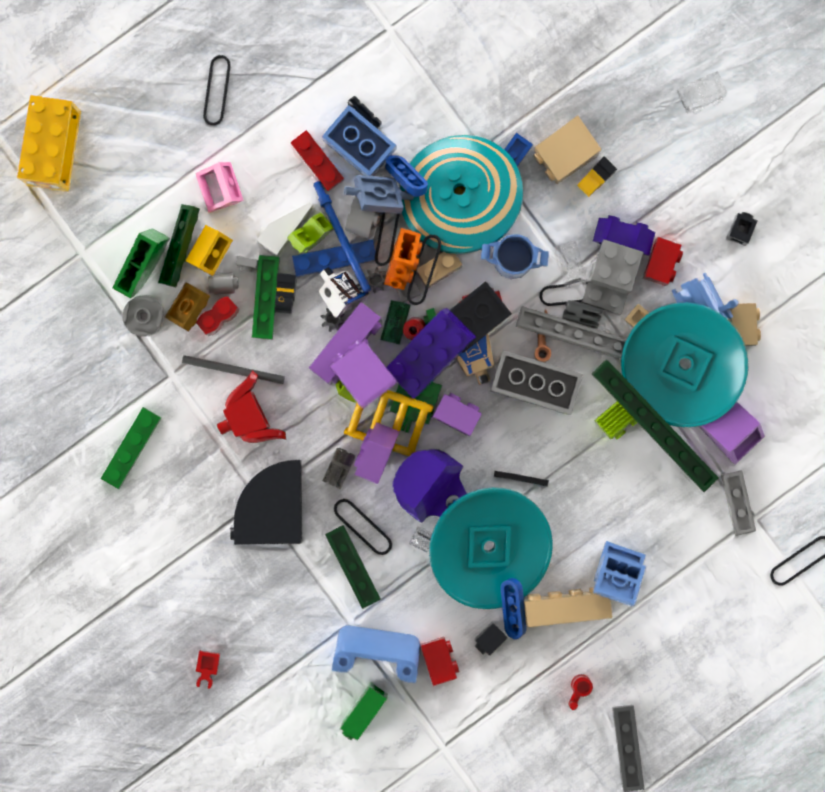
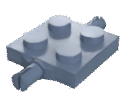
M356 175L354 179L355 187H344V195L356 196L359 199L362 211L401 214L404 208L402 200L412 201L414 197L407 191L400 190L396 180L390 177Z

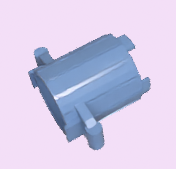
M512 234L507 235L499 242L482 244L481 259L494 264V267L501 276L512 280L522 278L531 269L542 266L548 267L549 251H544L534 246L528 237ZM490 247H494L492 259H489ZM538 252H541L540 264H537Z
M707 273L703 274L705 279L701 281L695 278L680 285L683 290L678 293L676 289L672 290L677 303L687 302L704 305L729 319L733 318L730 308H735L739 304L737 299H732L728 304L724 305Z

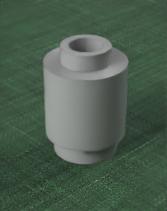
M234 273L208 276L209 293H214L215 295L234 294L235 289H239L238 277H234Z

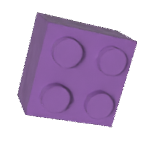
M452 393L449 396L444 394L433 418L470 437L482 413L478 412L480 408L472 403L467 405L461 403V398Z
M376 422L373 429L369 428L361 445L360 453L354 463V466L357 467L355 475L378 484L400 431Z

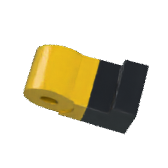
M603 156L577 186L589 197L616 172L617 168Z

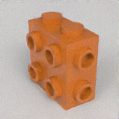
M403 228L400 229L388 265L384 285L404 290L406 284L411 283L419 262L417 255L420 254L423 244L419 242L420 233Z

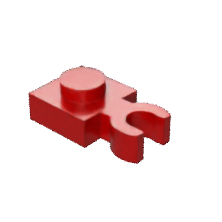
M199 651L196 672H200L201 676L196 681L197 687H200L202 680L208 681V689L212 687L213 680L211 674L217 675L220 653Z

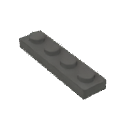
M634 705L612 707L623 792L645 790Z

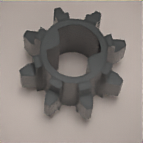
M378 267L375 268V272L367 270L369 276L366 279L370 288H373L374 294L379 288L384 291L383 284L385 279L383 277L386 272L379 273ZM375 275L380 276L382 281L378 282L377 285L370 283V279H374Z
M326 308L327 314L320 316L325 320L322 323V327L329 326L330 333L333 328L339 330V325L345 323V321L341 320L345 314L339 316L338 323L334 325L332 322L328 323L327 321L332 312Z

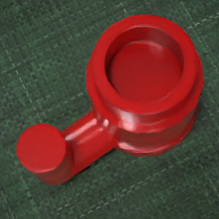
M583 674L576 675L571 681L573 694L568 705L572 710L578 708L577 703L580 697L588 696L593 689L590 678Z

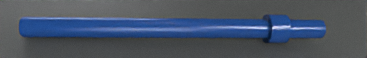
M315 182L313 186L319 197L318 202L321 208L325 209L363 292L367 293L371 291L370 285L331 205L332 200L329 194H326L321 182Z

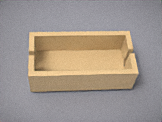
M594 587L589 588V592H583L581 589L568 590L569 594L554 591L548 592V596L543 597L539 593L528 594L527 598L524 599L526 625L528 627L612 618L611 600L593 593Z

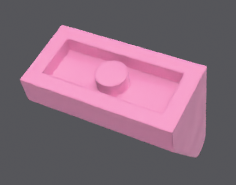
M218 162L195 173L208 213L244 201L231 162ZM212 173L216 174L224 197V201L215 205L205 178L206 175Z

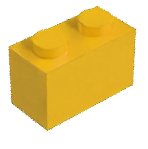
M205 225L185 261L213 276L233 240L220 231Z

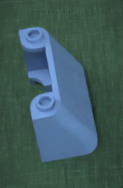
M351 625L344 626L340 629L337 637L331 671L348 672L352 669L356 657L397 663L396 672L398 678L405 682L416 683L420 641L412 634Z

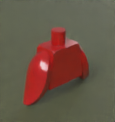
M252 370L250 375L227 397L225 402L226 409L223 410L226 420L218 423L217 427L222 435L233 431L235 437H240L244 442L260 443L275 439L287 440L285 431L274 428L267 429L270 425L254 392H251L258 380V374Z

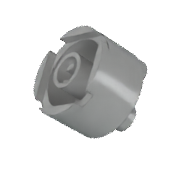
M355 196L351 204L350 214L347 217L345 230L373 240L377 229L374 226H379L382 214L373 211H362L359 199Z

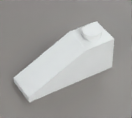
M308 202L269 223L266 228L263 226L256 235L258 237L256 241L279 257L290 242L287 237L300 228L313 210V204Z

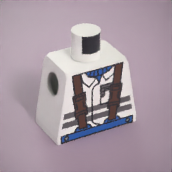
M327 267L320 273L325 283L320 288L319 293L335 318L356 308L370 294V292H363L358 280L348 271L335 275L330 267Z

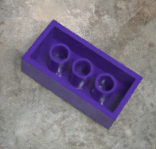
M448 308L442 309L386 368L397 383L415 399L468 347L476 336Z

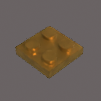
M185 282L165 318L189 332L196 324L201 311L207 306L210 295Z

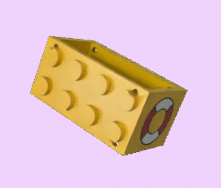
M30 95L17 178L26 185L69 192L81 110L72 101Z

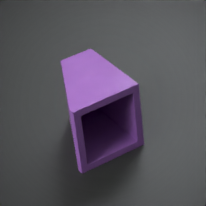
M356 340L348 347L350 351L344 355L339 353L331 359L333 363L330 367L358 405L364 408L394 386L397 381L364 340L361 342Z
M738 402L722 417L708 424L698 426L735 465L765 437L761 423Z

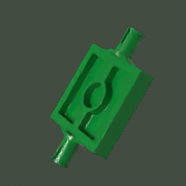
M434 382L420 396L415 398L434 406L431 413L428 412L425 424L428 425L442 385ZM398 385L396 393L411 397L400 385ZM393 400L390 412L397 414L401 403ZM408 406L401 431L405 430V432L409 433L412 421H417L420 409Z

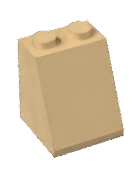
M576 116L534 148L535 154L533 156L539 165L543 164L546 168L545 174L548 179L558 184L597 158L602 149L580 117Z

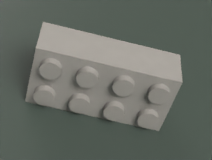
M503 350L490 392L571 415L583 374Z

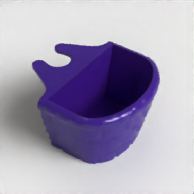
M440 449L414 452L403 461L393 479V491L396 494L398 503L420 523L424 522L429 516L441 517L448 508L446 501L450 496L456 495L458 498H461L467 494L460 480V472L464 466Z

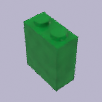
M370 682L343 720L340 727L343 730L342 734L349 740L354 738L358 741L386 702L388 694Z

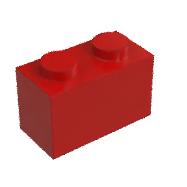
M658 237L654 242L643 279L663 286H667L669 282L673 283L677 272L674 270L676 262L680 263L683 251H680L682 245Z
M440 637L421 643V649L433 686L457 679L456 673L459 672L456 660L452 661L450 653L453 652L450 640L446 641L445 637Z

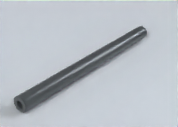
M183 355L182 363L246 377L253 370ZM253 370L258 374V379L284 383L285 376Z

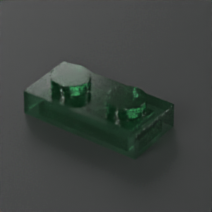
M391 300L380 340L400 345L403 326L408 317L410 304Z

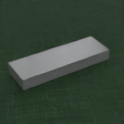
M742 470L721 475L735 536L755 532L756 527Z

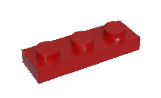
M307 130L290 142L328 192L345 180Z

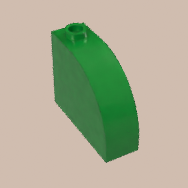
M153 228L140 232L112 289L128 298L134 297L151 276L170 237Z

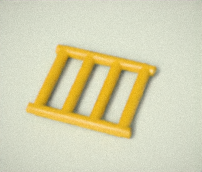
M387 390L380 395L381 397L370 428L373 429L376 422L381 423L389 399L401 403L392 429L397 431L401 429L408 406L420 409L408 447L396 444L395 442L392 450L406 456H411V454L417 452L415 449L428 412L431 413L434 406ZM356 403L349 427H346L344 434L363 441L367 433L356 430L363 408Z

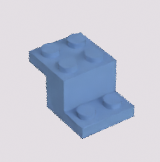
M606 541L594 577L596 583L593 593L633 607L636 603L646 566L643 563L646 555Z

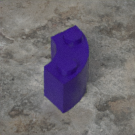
M608 215V218L598 219L593 242L602 244L603 240H607L644 252L643 255L649 256L656 232L648 229L649 226L646 224H628L621 222L620 218Z

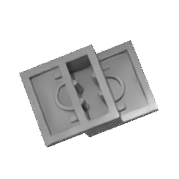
M603 240L597 260L593 264L581 303L603 308L606 311L621 315L627 296L632 291L644 252Z

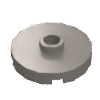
M147 295L136 296L125 305L123 322L132 334L148 337L155 334L162 327L164 310L156 299ZM143 313H147L146 320L141 319Z

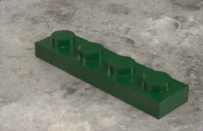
M181 204L158 280L159 284L177 287L200 208Z
M342 525L326 533L325 536L362 609L381 600L345 526Z

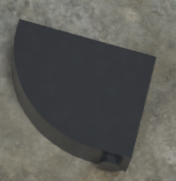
M288 460L273 464L255 475L245 486L236 505L234 527L230 528V539L234 540V545L302 543L301 460Z

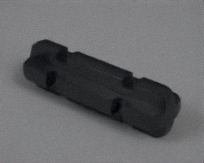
M356 96L348 100V105L377 129L381 126V120L378 117H374V114L363 103L361 104Z

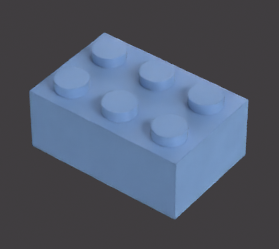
M350 105L346 107L322 135L323 141L366 176H374L386 163V159L397 150V145Z

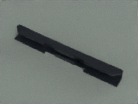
M501 471L494 472V477L548 487L549 480Z

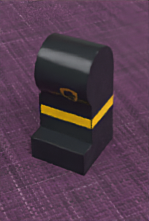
M277 273L275 312L292 314L297 284L296 275Z

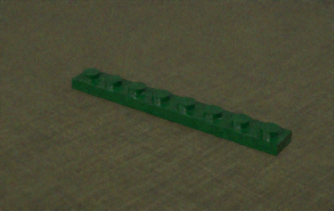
M607 359L591 374L701 491L705 492L719 479L708 465Z

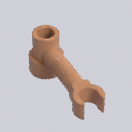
M537 334L538 347L534 352V357L537 361L545 363L551 357V350L546 346V337ZM539 353H544L546 357L540 358Z

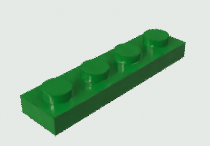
M259 255L252 338L273 340L277 273H279L280 257Z
M145 407L141 409L100 479L120 489L160 422V416Z

